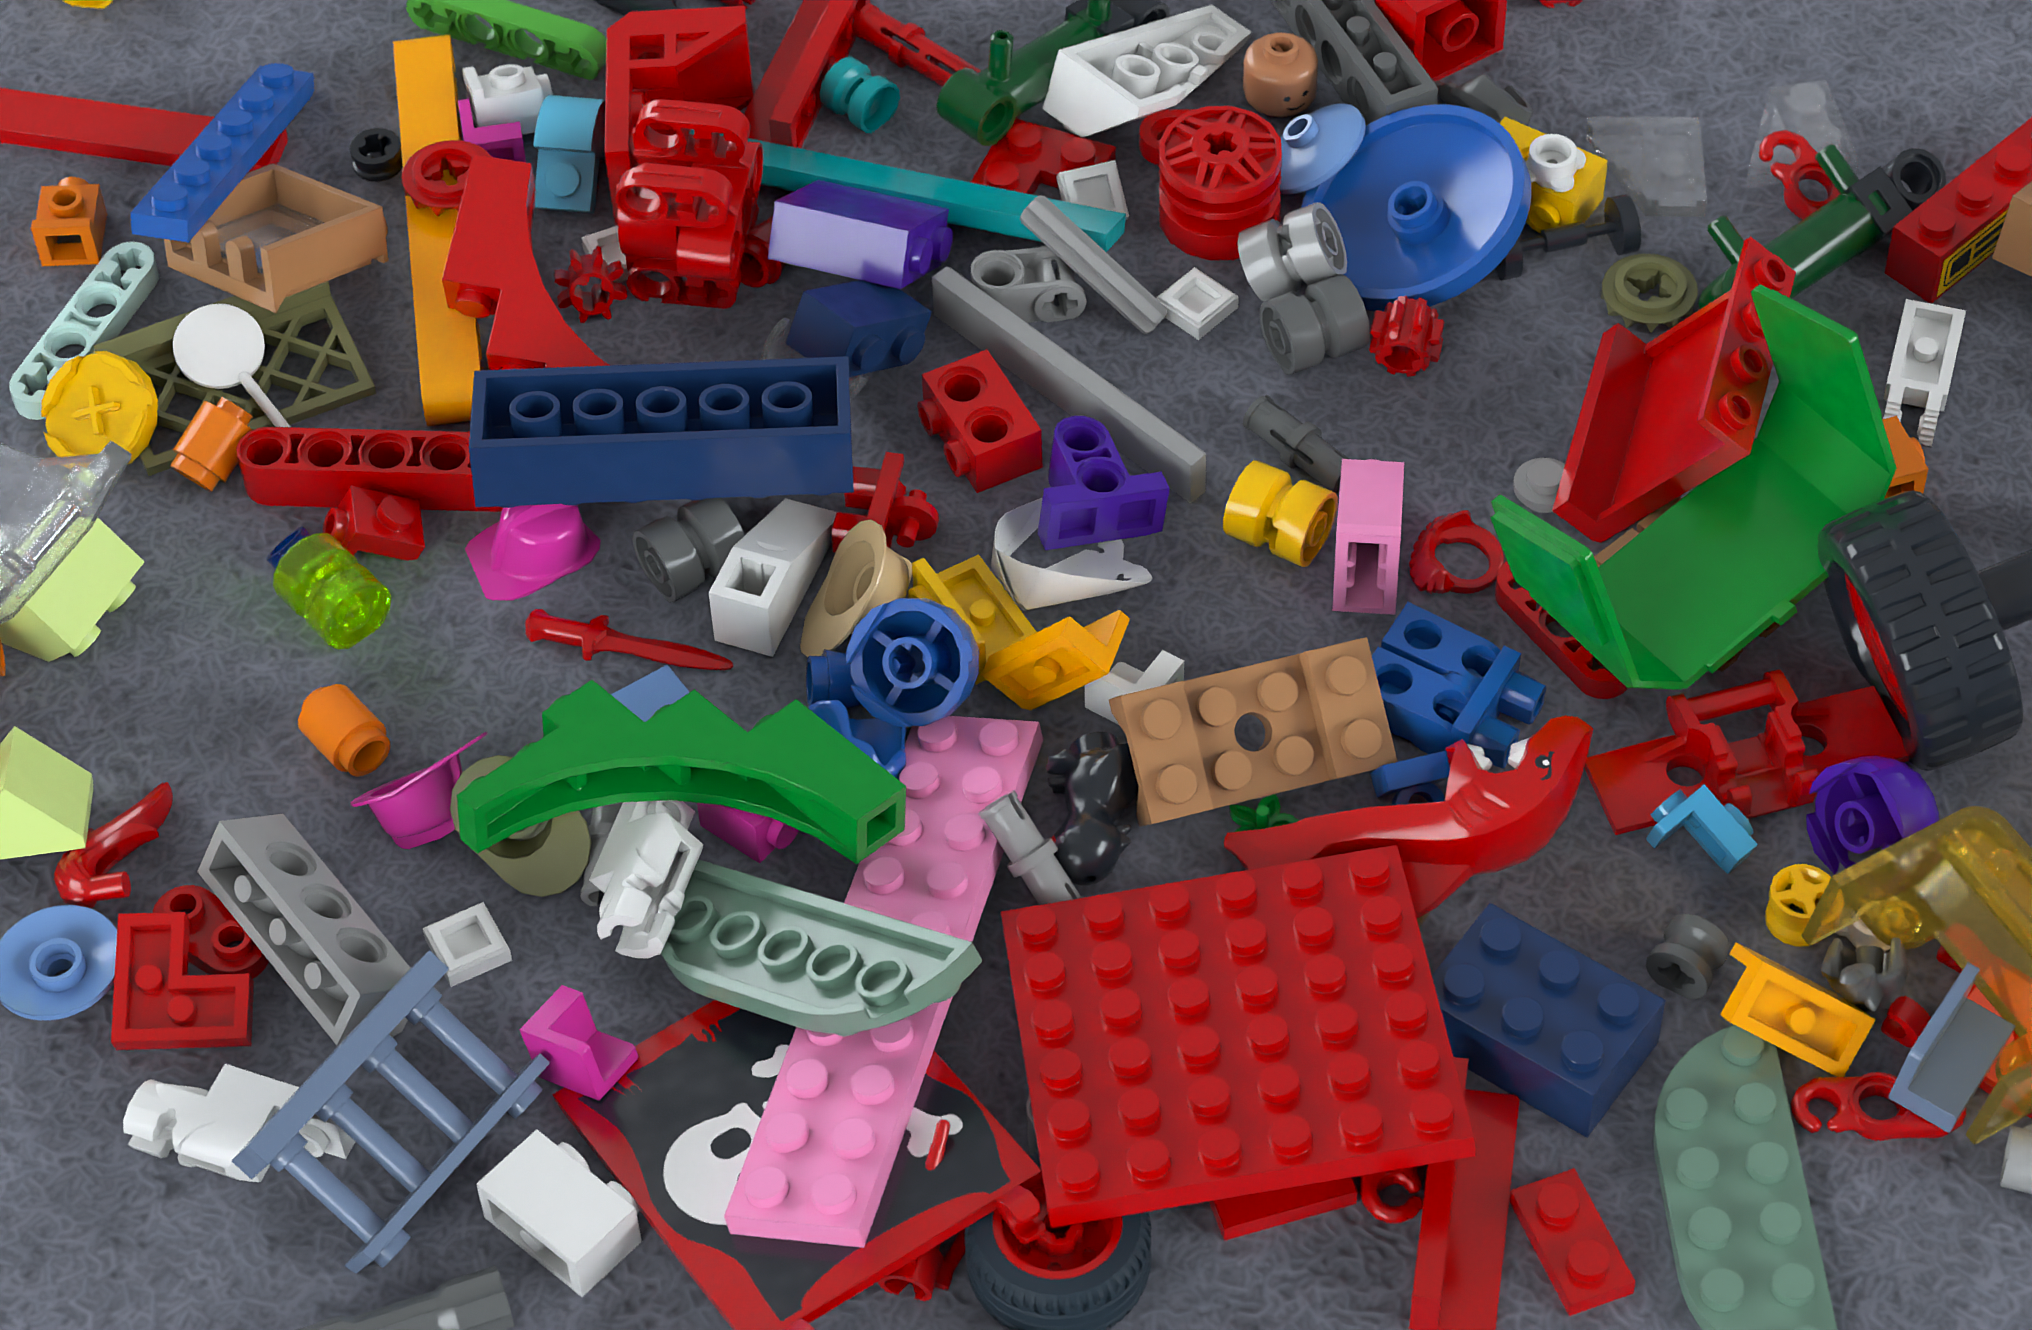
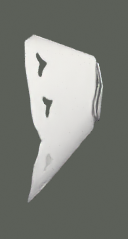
M1042 498L1005 513L997 523L991 568L995 577L1009 593L1015 604L1024 611L1107 595L1147 584L1153 579L1148 570L1143 566L1123 560L1124 543L1121 539L1099 542L1098 547L1104 549V553L1086 549L1045 569L1011 558L1010 555L1038 528ZM1119 574H1124V577H1123L1124 579H1131V580H1129V581H1120V580H1116V579L1118 578V575H1119Z

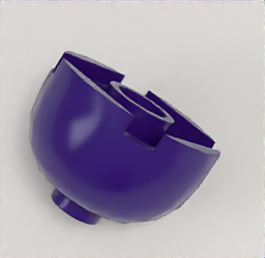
M1864 756L1827 767L1812 782L1809 795L1818 793L1815 800V812L1806 814V825L1814 853L1835 876H1837L1839 864L1841 863L1861 885L1855 890L1866 893L1902 882L1915 875L1934 852L1940 834L1937 804L1933 792L1922 776L1908 765L1895 759L1880 756ZM1881 847L1886 856V859L1880 865L1873 867L1849 860L1848 850L1853 853H1864Z

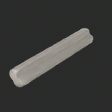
M1039 195L1024 209L1020 216L1021 223L1141 333L1149 334L1165 318L1167 314L1166 307L1048 198Z

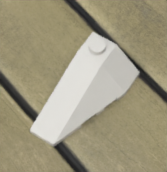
M1208 5L1058 51L1043 110L1060 121L1067 131L1083 138L1173 107L1241 49L1250 38L1251 31L1213 5Z

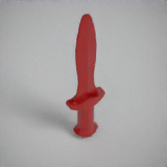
M534 609L525 621L526 636L530 642L542 639L581 647L582 657L586 661L592 660V656L600 651H612L687 668L729 670L733 667L731 660L707 650L685 644L641 638L618 632L607 626L609 624V617L607 615L597 616L590 620L589 624L551 616L543 609Z

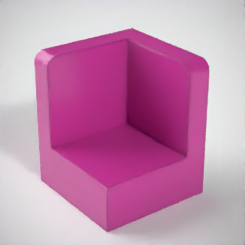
M470 99L458 100L464 141L482 147L491 157L526 162L520 121L474 128Z
M561 985L520 1029L531 1060L541 1053L550 1062L538 1076L539 1078L598 1101L602 1099L639 1057L634 1044L597 1031L583 993Z

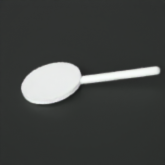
M227 304L206 305L189 313L178 325L173 338L174 358L181 372L194 383L207 388L224 389L242 384L275 427H291L251 377L261 365L265 351L264 336L256 320L244 310Z

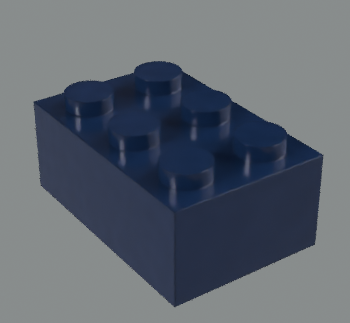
M1492 903L1487 905L1432 974L1453 1057L1468 1059V1070L1504 1091L1518 1096L1520 1100L1585 1137L1590 1135L1659 1043L1665 999Z

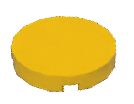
M95 351V353L84 357L78 355L65 362L50 379L42 399L41 417L46 418L45 426L48 432L43 433L48 446L62 462L87 472H114L134 462L149 445L157 425L158 398L151 378L136 362L108 351Z

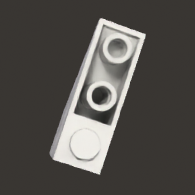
M785 498L733 546L709 591L715 641L771 657L774 656L832 543V527L837 512Z

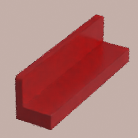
M870 0L802 1L744 113L751 126L749 138L796 148L802 147L823 105L820 101L822 82L832 66L848 56L857 38L852 31L854 20L859 11L865 5L870 4Z
M1454 1057L1475 1137L1476 1156L1428 1164L1411 1302L1409 1329L1496 1330L1520 1100L1518 1096L1512 1094L1465 1089L1468 1059Z

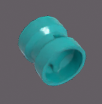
M850 56L842 58L827 72L820 89V101L826 108L839 115L848 114L852 125L869 134H872L893 117L900 100V89L895 83L884 76H872L871 70L867 65Z

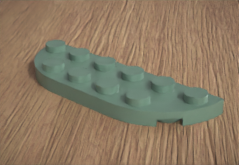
M699 859L685 889L681 910L674 916L675 924L661 951L662 957L674 976L693 992L798 1028L821 1033H835L839 1036H851L860 1031L882 1027L909 1017L933 1003L948 1000L958 992L961 982L982 962L974 944L970 941Z
M1732 1025L1706 1037L1692 1047L1678 1061L1662 1087L1653 1125L1654 1156L1677 1276L1683 1297L1691 1314L1702 1330H1837L1777 1048L1770 1042L1736 1025Z

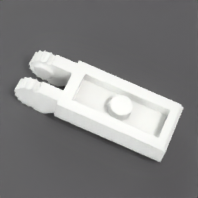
M1906 299L1883 399L1887 400L1883 419L1897 416L1901 422V403L1926 408L1924 415L1920 417L1917 435L1921 445L1932 447L1939 411L1945 410L1966 310Z

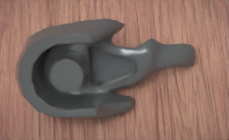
M1486 74L1478 75L1460 86L1453 82L1443 83L1441 81H1434L1438 87V95L1447 105H1457L1482 112L1498 123L1504 117H1507L1526 126L1529 125L1533 109L1511 85L1504 89L1499 88Z
M1837 938L1833 940L1827 950L1821 973L1826 977L1830 986L1847 1002L1861 1009L1876 1011L1889 1008L1896 998L1902 996L1910 969L1905 947L1900 938H1892L1890 952L1884 953V949L1877 946H1860L1855 952L1846 948L1841 939Z

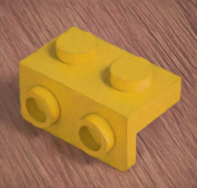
M979 554L937 574L925 558L912 562L913 588L908 590V598H928L953 609L970 626L979 648V674L975 682L976 685L986 680L981 674L990 655L1037 632Z

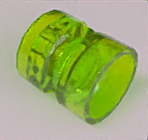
M316 533L300 540L281 558L274 572L273 587L276 594L297 615L305 618L308 626L329 646L335 649H349L377 631L385 621L390 610L391 594L389 589L368 568L359 564L357 558L344 545L328 533Z

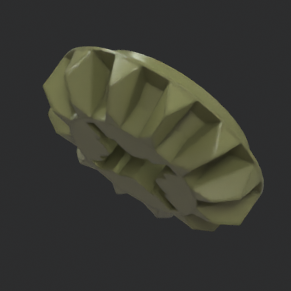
M1636 254L1617 261L1605 273L1601 289V298L1606 301L1608 316H1622L1626 328L1633 326L1637 322L1646 324L1650 333L1653 332L1658 324H1665L1672 328L1678 324L1682 316H1691L1698 295L1697 283L1692 273L1678 261L1657 254ZM1657 283L1660 284L1659 297L1652 296L1648 301L1639 299V293L1645 294L1650 288L1654 289Z

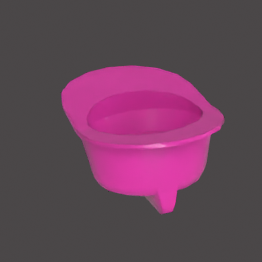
M523 505L503 508L499 522L484 529L471 539L465 547V551L487 599L515 600L528 596L561 577L576 572L591 563L600 549L601 539L583 522L578 505Z
M487 732L477 736L430 767L402 776L362 794L350 803L351 806L368 805L384 831L392 837L395 844L400 848L411 849L443 838L455 830L450 812L452 789L462 774L459 753L487 735Z

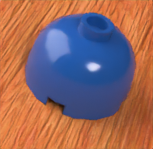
M898 598L871 609L855 626L846 649V664H851V676L855 684L851 685L856 699L873 717L895 727L926 726L950 716L971 695L979 674V648L970 626L953 609L928 598Z

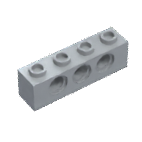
M284 814L219 821L197 872L338 1046L406 974L410 966ZM404 1018L389 1035L394 1037L401 1033L408 1020Z

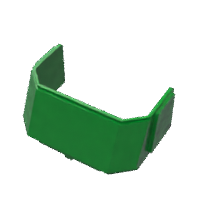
M1759 284L1751 291V296L1779 383L1759 433L1753 441L1749 455L1699 484L1599 567L1593 553L1585 545L1500 494L1491 501L1495 514L1490 518L1515 581L1527 590L1530 596L1627 688L1687 689L1707 671L1714 673L1772 623L1784 624L1797 613L1795 604L1829 577L1826 570L1820 564L1818 556V535L1821 529L1831 521L1884 499L1897 469L1882 421L1881 410L1856 332Z

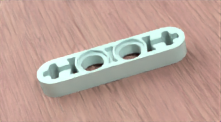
M139 242L121 243L112 247L102 257L13 374L9 382L10 393L14 406L20 415L28 419H46L41 417V404L45 394L43 388L47 383L49 384L50 379L65 362L75 358L57 357L56 353L61 348L72 344L82 345L85 349L79 356L84 357L95 353L94 345L116 338L158 282L159 271L155 255L150 247ZM121 270L126 271L123 277L121 276ZM100 304L115 306V309L104 317L95 318L86 315L92 307ZM32 391L35 393L33 394V396H31L28 394V392Z

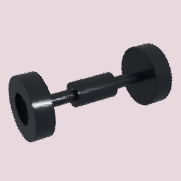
M1628 194L1608 197L1604 204V223L1585 226L1580 221L1543 229L1538 237L1524 240L1518 238L1507 256L1495 268L1499 279L1503 281L1522 275V252L1543 248L1545 253L1577 247L1586 245L1587 238L1607 234L1617 255L1639 251L1641 246V226L1633 200Z

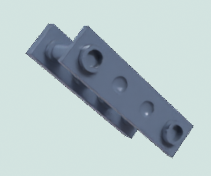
M430 950L406 972L231 1160L251 1180L269 1164L278 1172L285 1168L365 1242L344 1265L355 1274L373 1260L383 1268L404 1247L411 1236L402 1228L506 1112L516 1119L535 1100L543 1088L534 1080L550 1064L540 1053L516 1074L439 1002L443 995L433 986L449 968ZM404 1018L413 1025L420 1021L498 1094L474 1122L394 1049L398 1042L389 1034ZM360 1065L369 1074L374 1069L379 1072L454 1142L430 1171L349 1098L353 1091L344 1082ZM315 1114L324 1123L329 1118L334 1121L410 1192L385 1221L304 1148L308 1141L299 1131Z

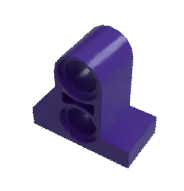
M1071 416L1057 423L1053 435L1048 470L1050 487L1044 488L1037 533L1044 549L1051 550L1140 537L1163 531L1170 487L1162 471L1129 476L1108 430L1101 422L1094 418Z

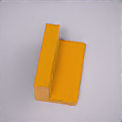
M1117 610L1082 627L1069 616L990 655L981 676L1022 709L1031 711L1109 674L1130 618L1121 610Z
M1736 942L1729 954L1744 964L1746 969L1720 1015L1730 1023L1836 1077H1844L1876 1019L1856 1005L1850 1004L1833 991Z

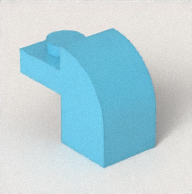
M548 95L544 99L537 119L533 145L538 148L535 208L594 213L600 160L606 161L605 99Z

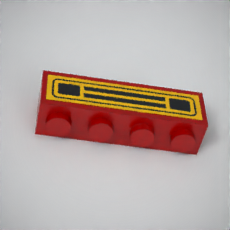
M2032 117L1893 226L1884 272L1886 275L1932 304L1994 254L2012 196L2032 181Z

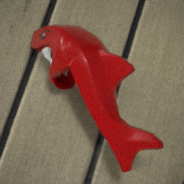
M1564 715L1552 718L1530 738L1512 744L1508 764L1515 769L1496 774L1488 771L1492 767V762L1484 757L1485 752L1483 748L1466 744L1461 739L1445 748L1450 772L1444 802L1365 807L1307 817L1287 825L1258 830L1228 832L1223 841L1224 848L1232 853L1246 870L1397 845L1416 918L1418 919L1437 908L1472 876L1498 872L1523 863L1548 844L1567 818L1578 791L1594 728L1579 717Z

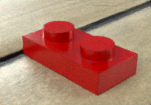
M1575 1168L1511 1190L1509 1203L1569 1316L1634 1293L1636 1281Z

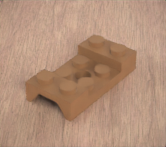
M1367 637L1109 699L1111 712L1126 734L1139 786L1136 811L1139 827L1375 770L1382 765L1398 762ZM1244 714L1257 717L1265 728V740L1256 751H1248L1242 748L1235 738L1234 729L1236 722Z

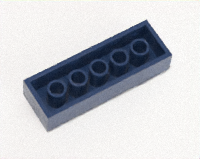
M848 356L474 371L469 455L476 507L499 506L513 508L523 505H578L581 503L599 502L639 503L650 500L675 499L697 501L707 498L726 497L764 498L776 495L814 494L823 496L832 493L854 492Z

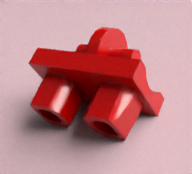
M886 452L881 469L853 466L854 492L844 493L845 507L866 509L869 512L868 515L847 512L836 513L832 527L834 553H836L838 546L849 530L859 522L870 519L882 526L886 536V546L890 549L894 535H897L896 541L900 546L910 548L914 546L915 541L929 539L936 533L940 517L934 506L926 501L927 494L922 490L914 489L910 491L909 496H905L907 492L906 487L899 480L904 465V454Z

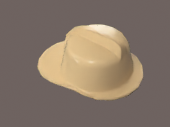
M871 519L859 522L849 530L838 546L828 575L805 617L800 648L801 653L807 657L822 656L824 649L834 651L850 634H853L855 626L871 609L898 598L906 597L912 577V563L886 546L885 533L882 526Z

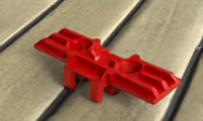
M1780 669L1765 672L1763 680L1686 698L1682 693L1668 696L1666 699V710L1675 735L1587 757L1584 769L1614 834L1619 835L1655 826L1657 822L1650 816L1651 813L1680 789L1689 797L1705 784L1723 806L1730 803L1738 808L1747 819L1813 803L1818 792L1809 795L1812 782L1827 767L1864 756H1880L1895 759L1902 763L1909 761V757L1903 745V740L1875 686L1799 703L1784 673ZM1770 705L1772 712L1767 714L1764 733L1731 743L1727 742L1719 725L1715 726L1714 722L1705 725L1700 723ZM1801 736L1816 739L1822 744L1824 750L1816 755H1803L1805 744ZM1676 767H1689L1696 770L1703 780L1694 786H1681L1671 781L1667 773Z

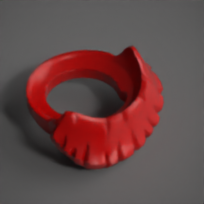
M1469 510L1436 517L1432 523L1426 525V530L1420 532L1418 541L1413 545L1414 551L1411 552V560L1409 561V567L1411 568L1410 576L1418 590L1426 591L1430 594H1443L1449 591L1469 594L1482 591L1497 580L1498 570L1504 563V554L1499 541L1491 532L1472 521ZM1463 542L1471 544L1486 555L1489 569L1483 576L1476 579L1458 578L1449 573L1442 563L1436 559L1435 549L1442 543Z

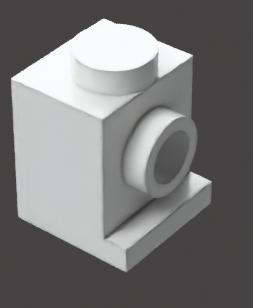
M519 65L499 66L492 69L489 74L482 76L477 75L474 66L462 68L467 99H470L474 128L520 121L522 135L535 132L541 105L548 95H553L547 74L535 75L531 66L522 68Z

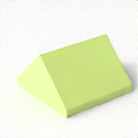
M15 726L0 743V860L86 848L93 796L92 774Z

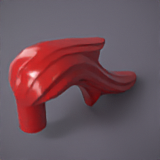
M168 782L159 784L145 798L96 830L88 828L86 848L68 850L62 855L54 873V881L64 903L92 909L97 901L130 896L131 883L128 873L126 871L108 872L115 864L138 847L160 837L157 829L164 823L173 802V793Z

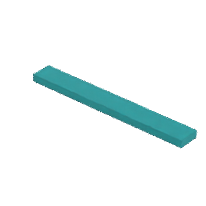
M691 129L690 134L694 135L695 130ZM748 138L749 142H760L763 147L761 185L796 191L816 180H823L948 208L947 223L1042 242L1020 220L1024 209L1038 196ZM1048 198L1105 252L1125 233V213Z

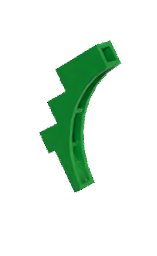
M590 680L571 694L559 697L548 709L542 712V739L525 745L516 756L486 776L477 777L462 792L457 794L460 839L477 854L521 829L569 812L620 802L675 800L723 805L770 817L818 838L855 864L861 862L905 830L906 785L797 699L777 713L764 716L755 724L752 730L747 732L695 689L673 704L662 706L649 720L644 722L593 680Z

